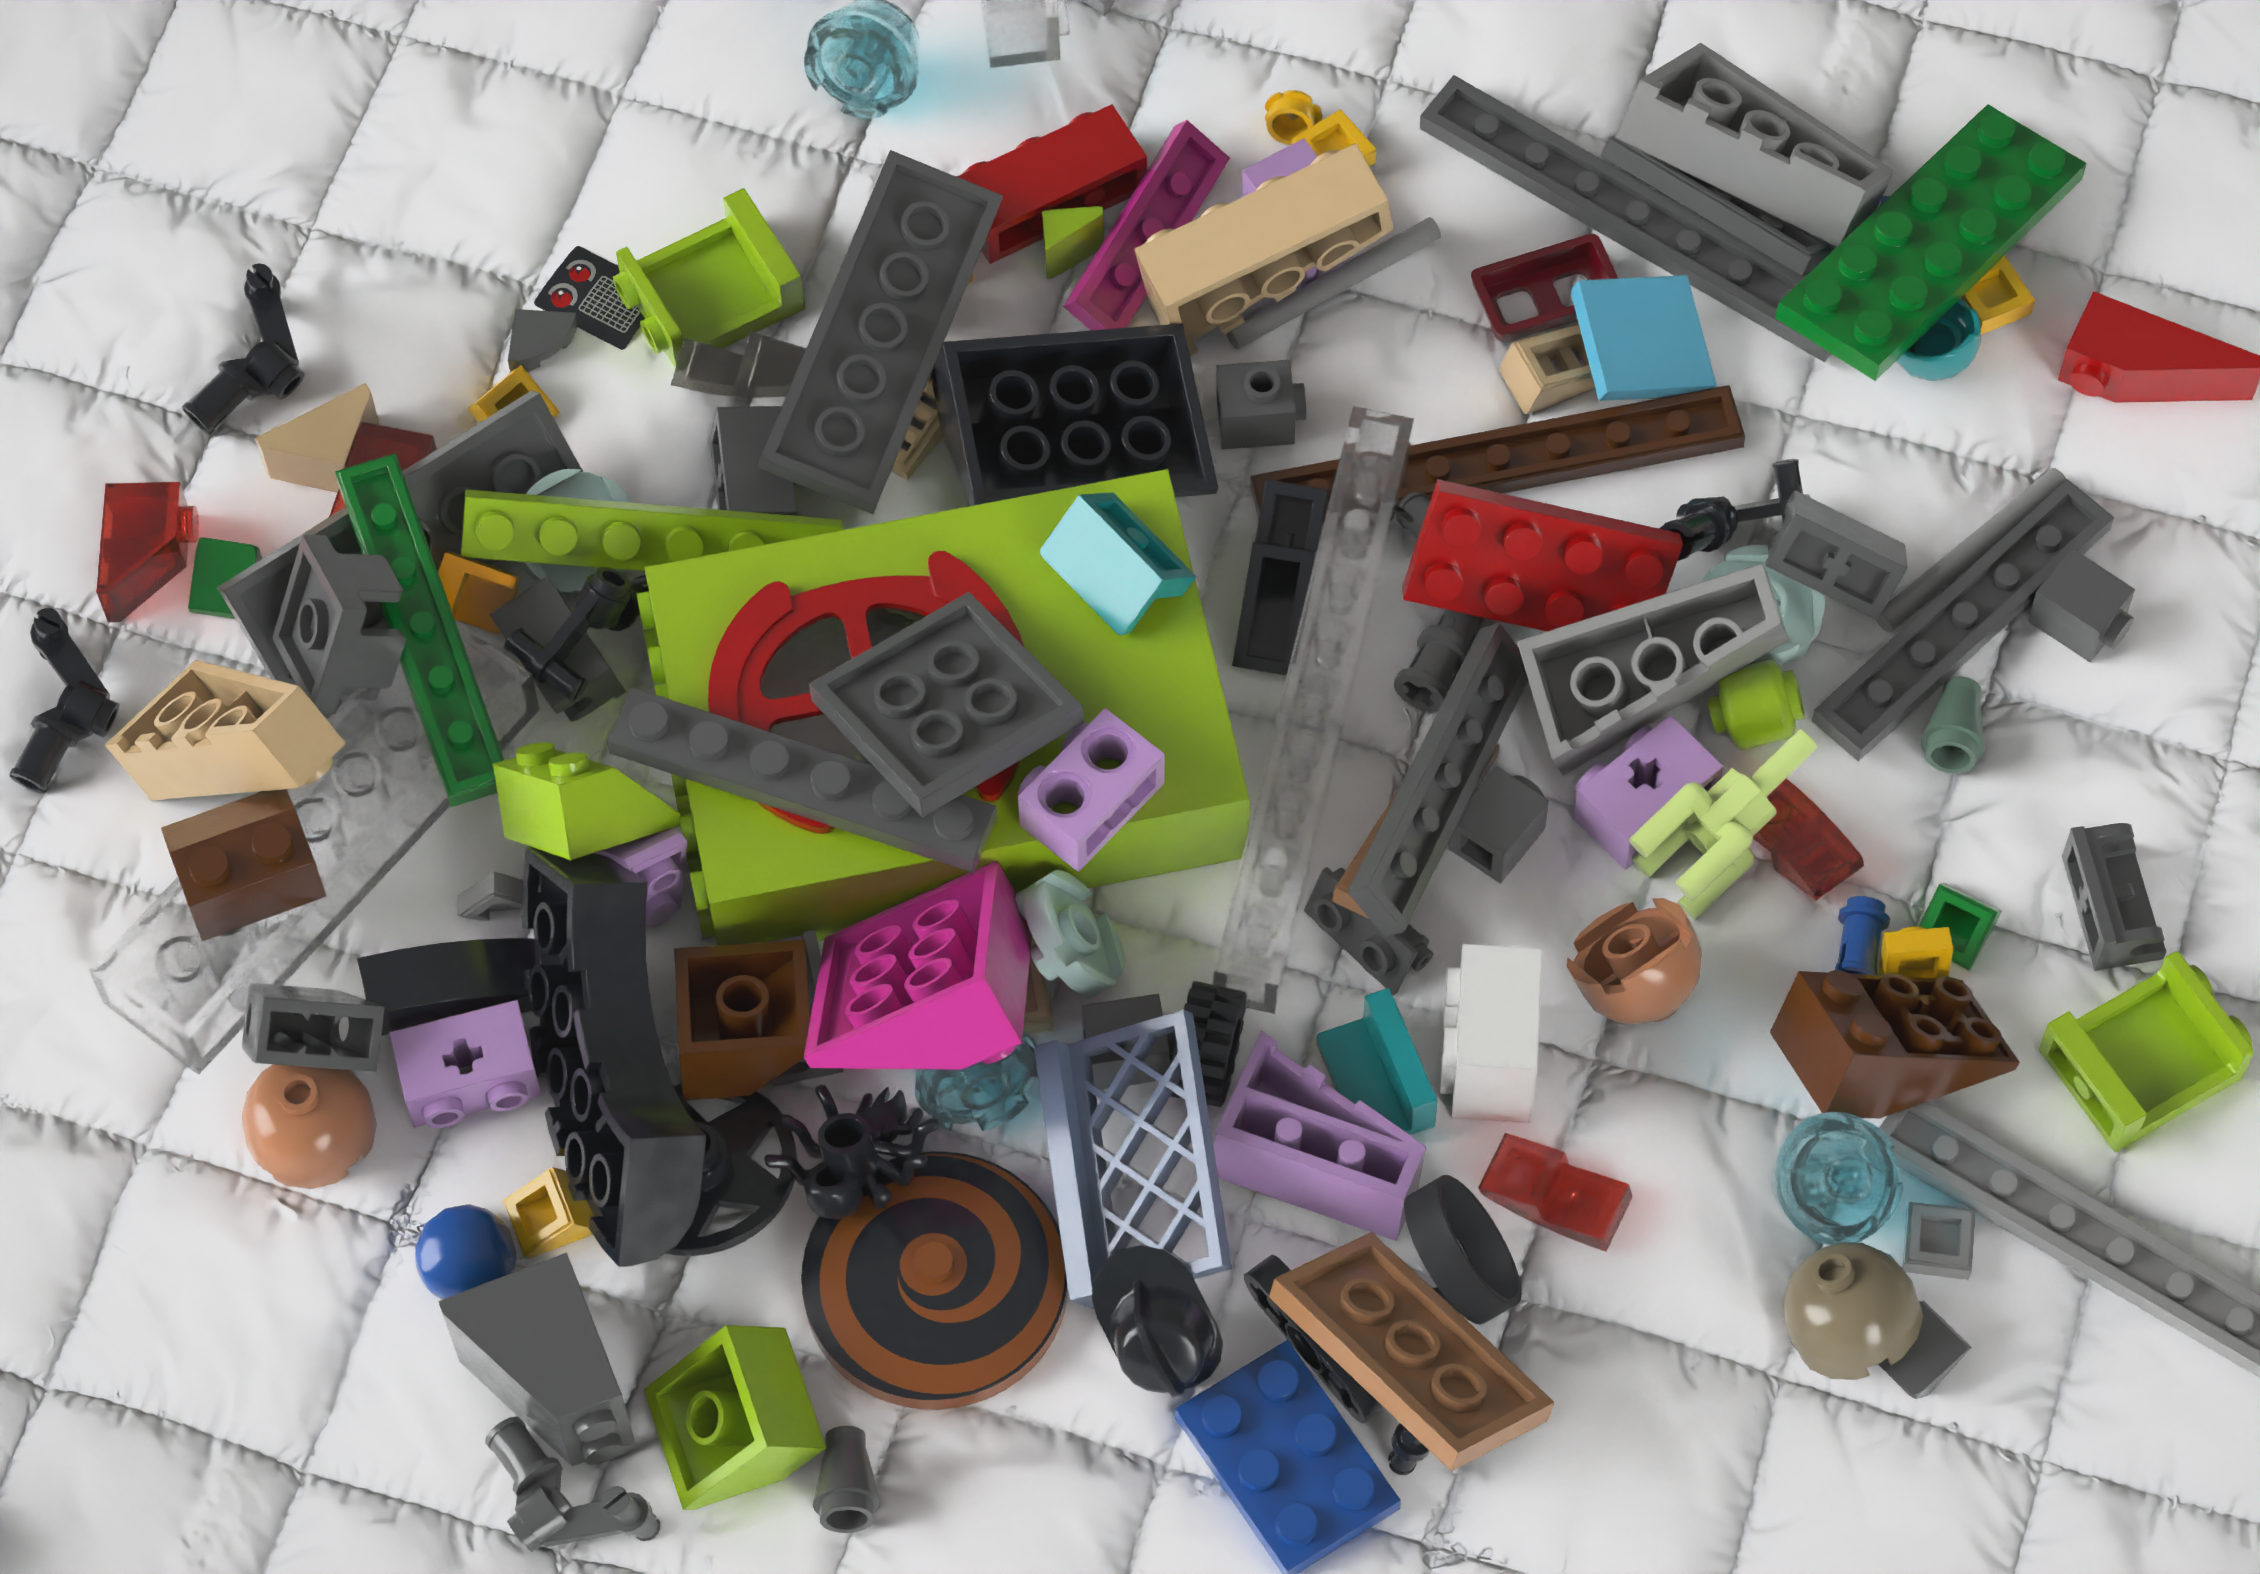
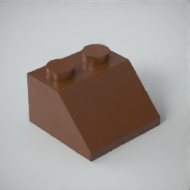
M287 789L261 791L161 827L168 852L202 942L327 896Z
M805 940L674 948L678 1045L683 1101L750 1096L804 1059L810 1024Z

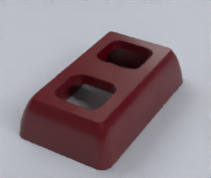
M1596 234L1580 236L1485 265L1471 272L1472 285L1494 334L1500 342H1508L1578 320L1574 305L1566 307L1562 304L1553 285L1556 280L1575 274H1581L1587 280L1619 278L1600 237ZM1520 291L1528 293L1539 315L1513 324L1507 323L1497 300Z

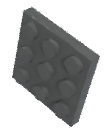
M970 592L809 683L811 701L922 818L1084 723L1082 705Z

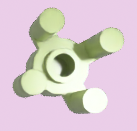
M1798 730L1750 778L1731 768L1708 792L1699 783H1687L1629 838L1632 846L1638 851L1632 858V862L1644 875L1650 877L1690 839L1704 855L1675 884L1684 894L1677 903L1689 917L1696 920L1752 866L1754 854L1749 847L1752 844L1753 836L1777 813L1775 807L1767 799V796L1818 748L1816 743L1806 732Z

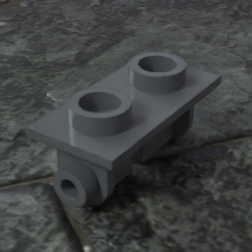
M1325 867L1303 911L1385 988H1389L1394 996L1398 993L1410 967L1416 972L1420 971L1432 959L1434 953L1427 947L1429 939L1417 932L1410 924H1408L1405 932L1384 937L1370 919L1332 902L1335 887L1346 870L1341 867L1332 872L1328 867Z

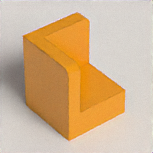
M452 551L445 552L438 574L454 619L494 634H500L501 631L490 614L516 597L522 576L471 558L461 557L460 554Z

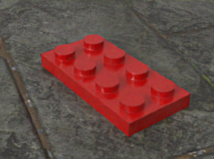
M1437 479L1402 585L1403 600L1548 632L1666 594L1683 543L1680 533Z

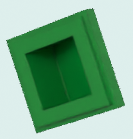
M205 537L199 538L195 551L188 605L189 612L235 619L217 587L262 559L260 549L251 544Z
M1940 883L1919 926L1926 929L1949 927L1953 944L1951 961L1971 970L1997 923L2002 910L1947 883Z

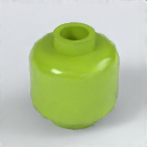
M1773 659L1750 663L1728 675L1717 683L1718 694L1707 697L1709 712L1716 734L1728 731L1731 741L1740 749H1750L1789 739L1795 733L1796 721L1805 719L1803 702L1793 669L1783 671L1781 665Z

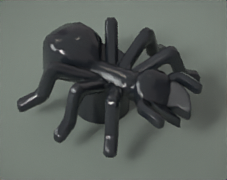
M821 1084L817 1086L815 1093L823 1106L827 1118L818 1131L819 1144L813 1140L807 1127L791 1115L784 1114L781 1122L783 1126L798 1136L810 1157L823 1159V1161L812 1169L806 1170L792 1156L768 1154L764 1157L765 1165L769 1168L787 1169L798 1184L804 1186L808 1206L820 1217L839 1220L852 1215L859 1209L862 1203L863 1187H866L875 1208L878 1210L885 1208L886 1203L891 1200L892 1194L885 1185L877 1183L875 1179L877 1171L879 1170L900 1185L908 1186L913 1180L915 1169L924 1168L928 1162L927 1157L921 1155L926 1136L938 1129V1119L930 1118L919 1124L924 1114L921 1108H916L909 1120L904 1124L907 1119V1105L904 1093L898 1090L895 1096L888 1101L890 1096L889 1087H886L874 1102L872 1094L866 1093L856 1114H839L835 1101L826 1085ZM913 1133L909 1145L892 1143L897 1139L898 1135L904 1136ZM879 1154L906 1159L902 1170Z

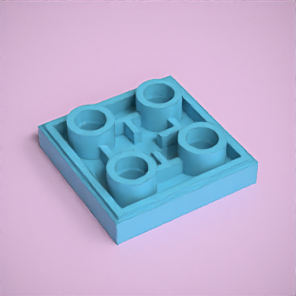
M1687 275L1579 280L1571 288L1570 292L1599 401L1669 397L1711 389L1717 386Z

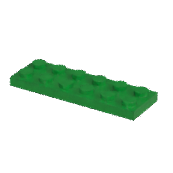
M1987 104L1779 301L1775 319L1876 381L2083 179L2087 163Z

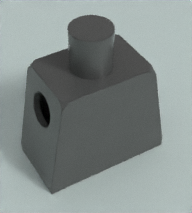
M251 983L248 990L242 1049L254 1063L377 1072L385 1007L339 990ZM348 1017V1033L345 1040L342 1041L339 1034L340 1019Z

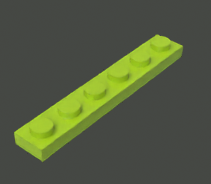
M466 490L461 557L645 571L644 567L840 531L843 530L842 519Z

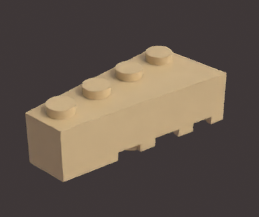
M1355 143L1341 151H1327L1318 156L1311 165L1286 177L1276 176L1263 182L1256 191L1231 203L1223 202L1213 205L1200 218L1177 229L1161 230L1148 238L1145 244L1134 248L1150 307L1159 324L1183 323L1189 354L1192 356L1199 351L1194 341L1216 327H1219L1220 331L1226 335L1245 323L1241 313L1264 297L1274 298L1276 302H1279L1297 290L1296 287L1303 281L1306 271L1316 266L1318 270L1327 272L1394 229L1389 201L1358 145Z
M195 660L105 744V747L150 800L300 788L324 776L333 765L332 757L346 743L300 686Z

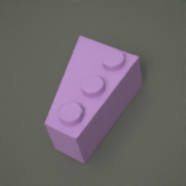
M1261 1030L1215 1132L1213 1148L1218 1178L1397 1241L1406 1221L1404 1214L1405 1199L1408 1195L1419 1189L1426 1146L1361 1100L1356 1104L1348 1100L1326 1084V1075L1312 1065H1309L1306 1069L1279 1051L1277 1049L1278 1041Z

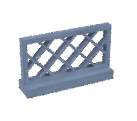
M1183 1009L1070 1044L1053 1040L1034 1046L1070 1301L1094 1309L1092 1302L1094 1277L1104 1261L1119 1250L1126 1248L1133 1237L1146 1246L1163 1249L1181 1260L1194 1280L1231 1270L1232 1265L1193 1013ZM1175 1032L1178 1053L1166 1073L1162 1074L1144 1060L1158 1037ZM1135 1044L1131 1052L1124 1048ZM1114 1051L1126 1060L1108 1090L1104 1091L1094 1084L1091 1057ZM1139 1069L1160 1082L1140 1115L1120 1102ZM1181 1078L1183 1087L1178 1084ZM1172 1092L1185 1099L1188 1115L1174 1138L1154 1125L1155 1120ZM1096 1096L1101 1099L1098 1105ZM1114 1109L1135 1122L1116 1155L1103 1146L1101 1132ZM1148 1132L1169 1146L1150 1179L1129 1165ZM1191 1141L1193 1151L1187 1148ZM1182 1155L1195 1164L1197 1181L1184 1202L1163 1188ZM1106 1160L1110 1162L1108 1168L1106 1167ZM1123 1173H1126L1144 1186L1126 1218L1113 1211L1111 1193ZM1157 1196L1179 1210L1160 1242H1157L1139 1229L1140 1224ZM1200 1206L1202 1207L1203 1215L1197 1212ZM1193 1220L1205 1228L1209 1256L1186 1262L1173 1253V1250ZM1115 1224L1120 1227L1117 1233L1115 1229Z

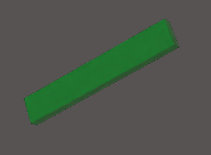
M394 453L335 471L336 480L362 554L385 557L403 588L399 602H379L388 629H399L406 640L400 664L450 807H455L496 794L497 787L493 764L504 761V757L397 455Z

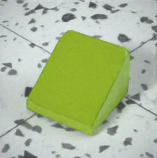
M1092 206L1042 211L1047 279H1052L1093 255L1104 241L1103 207Z

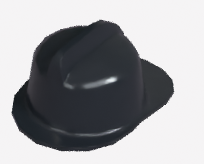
M1140 1245L1121 1249L1104 1261L1094 1277L1092 1302L1097 1319L1118 1359L1121 1371L1129 1380L1147 1391L1169 1392L1172 1398L1183 1394L1185 1389L1194 1388L1211 1377L1221 1362L1223 1340L1218 1324L1212 1316L1193 1276L1181 1260L1163 1249Z

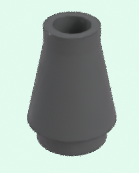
M838 1426L830 1429L825 1434L826 1449L813 1500V1509L820 1515V1524L824 1528L833 1532L853 1533L862 1531L873 1524L874 1514L879 1510L881 1502L866 1449L865 1432L854 1426Z

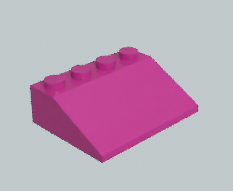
M998 860L975 870L974 873L965 874L825 937L804 1059L810 1068L962 1070L980 1061L985 1064L997 1062L1007 1057L1015 1050L1017 1045L1022 1043L1032 934L1027 921L1017 907L1016 892Z

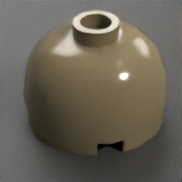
M1840 1242L1823 1247L1805 1258L1791 1275L1782 1304L1789 1339L1793 1347L1798 1351L1802 1361L1810 1370L1830 1379L1857 1380L1868 1377L1870 1374L1867 1368L1878 1365L1885 1359H1888L1890 1366H1892L1906 1355L1917 1340L1923 1320V1312L1917 1298L1916 1289L1902 1267L1890 1254L1857 1242Z

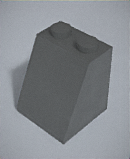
M567 1252L438 1301L459 1362L511 1411L520 1417L525 1424L569 1465L575 1466L583 1462L589 1465H596L607 1462L620 1455L624 1450V1446L635 1442L622 1393Z

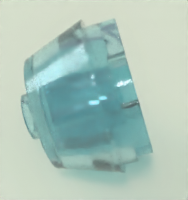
M854 0L826 14L812 27L804 56L807 78L815 91L821 85L831 97L843 103L844 106L840 111L844 114L858 118L881 117L887 113L888 109L904 103L913 94L917 86L920 55L919 33L912 19L897 5L887 0Z
M1023 1030L1022 1043L1017 1045L1015 1050L1007 1057L994 1063L985 1064L980 1061L962 1070L914 1069L915 1096L918 1104L925 1112L938 1119L939 1126L947 1131H952L954 1123L967 1124L978 1122L982 1131L990 1130L1006 1123L1029 1104L1025 1092L1032 1084L1034 1077H1038L1034 1046L1037 1045L1034 1039Z
M1826 1112L1806 1119L1788 1135L1772 1168L1771 1187L1778 1207L1799 1231L1820 1243L1827 1245L1840 1242L1858 1243L1867 1239L1892 1217L1902 1196L1903 1182H1899L1897 1163L1891 1148H1895L1893 1142L1877 1126L1852 1114Z

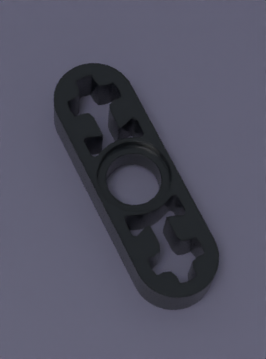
M1271 1254L1244 1274V1281L1249 1292L1264 1313L1285 1338L1288 1339L1349 1414L1360 1423H1365L1384 1409V1407L1269 1298L1274 1279L1291 1271L1280 1258Z

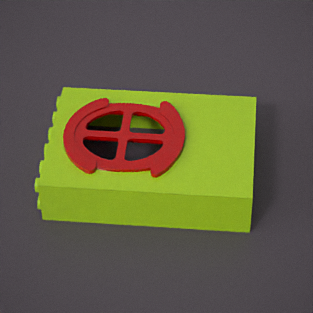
M1168 469L644 567L649 591L636 593L655 693L658 696L768 732L779 723L824 715L811 701L810 693L778 699L766 698L761 693V681L769 663L792 637L822 619L838 618L844 625L852 659L872 648L866 617L871 610L894 608L927 616L970 592L1082 705L1084 721L1089 724L1106 708L1165 754V782L1163 786L1079 872L1019 826L1017 795L1021 783L1034 768L1040 765L1046 768L1061 753L1062 744L1071 730L962 794L996 805L997 819L975 870L998 860L1016 894L1055 870H1062L1073 875L1089 889L1249 858L1250 798L1196 580L1192 582L1183 596L1156 598L1130 634L1118 635L1040 555L1041 547L1078 495L1114 492L1193 572ZM1106 758L1097 761L1094 765L1102 769H1115L1121 766L1122 763L1116 759ZM671 774L677 808L680 813L679 820L682 835L687 841L686 855L702 939L715 937L717 945L769 942L803 935L804 931L814 929L816 930L817 940H824L825 937L970 873L969 871ZM1068 802L1056 804L1051 808V810L1060 814L1073 813L1079 809L1077 805Z

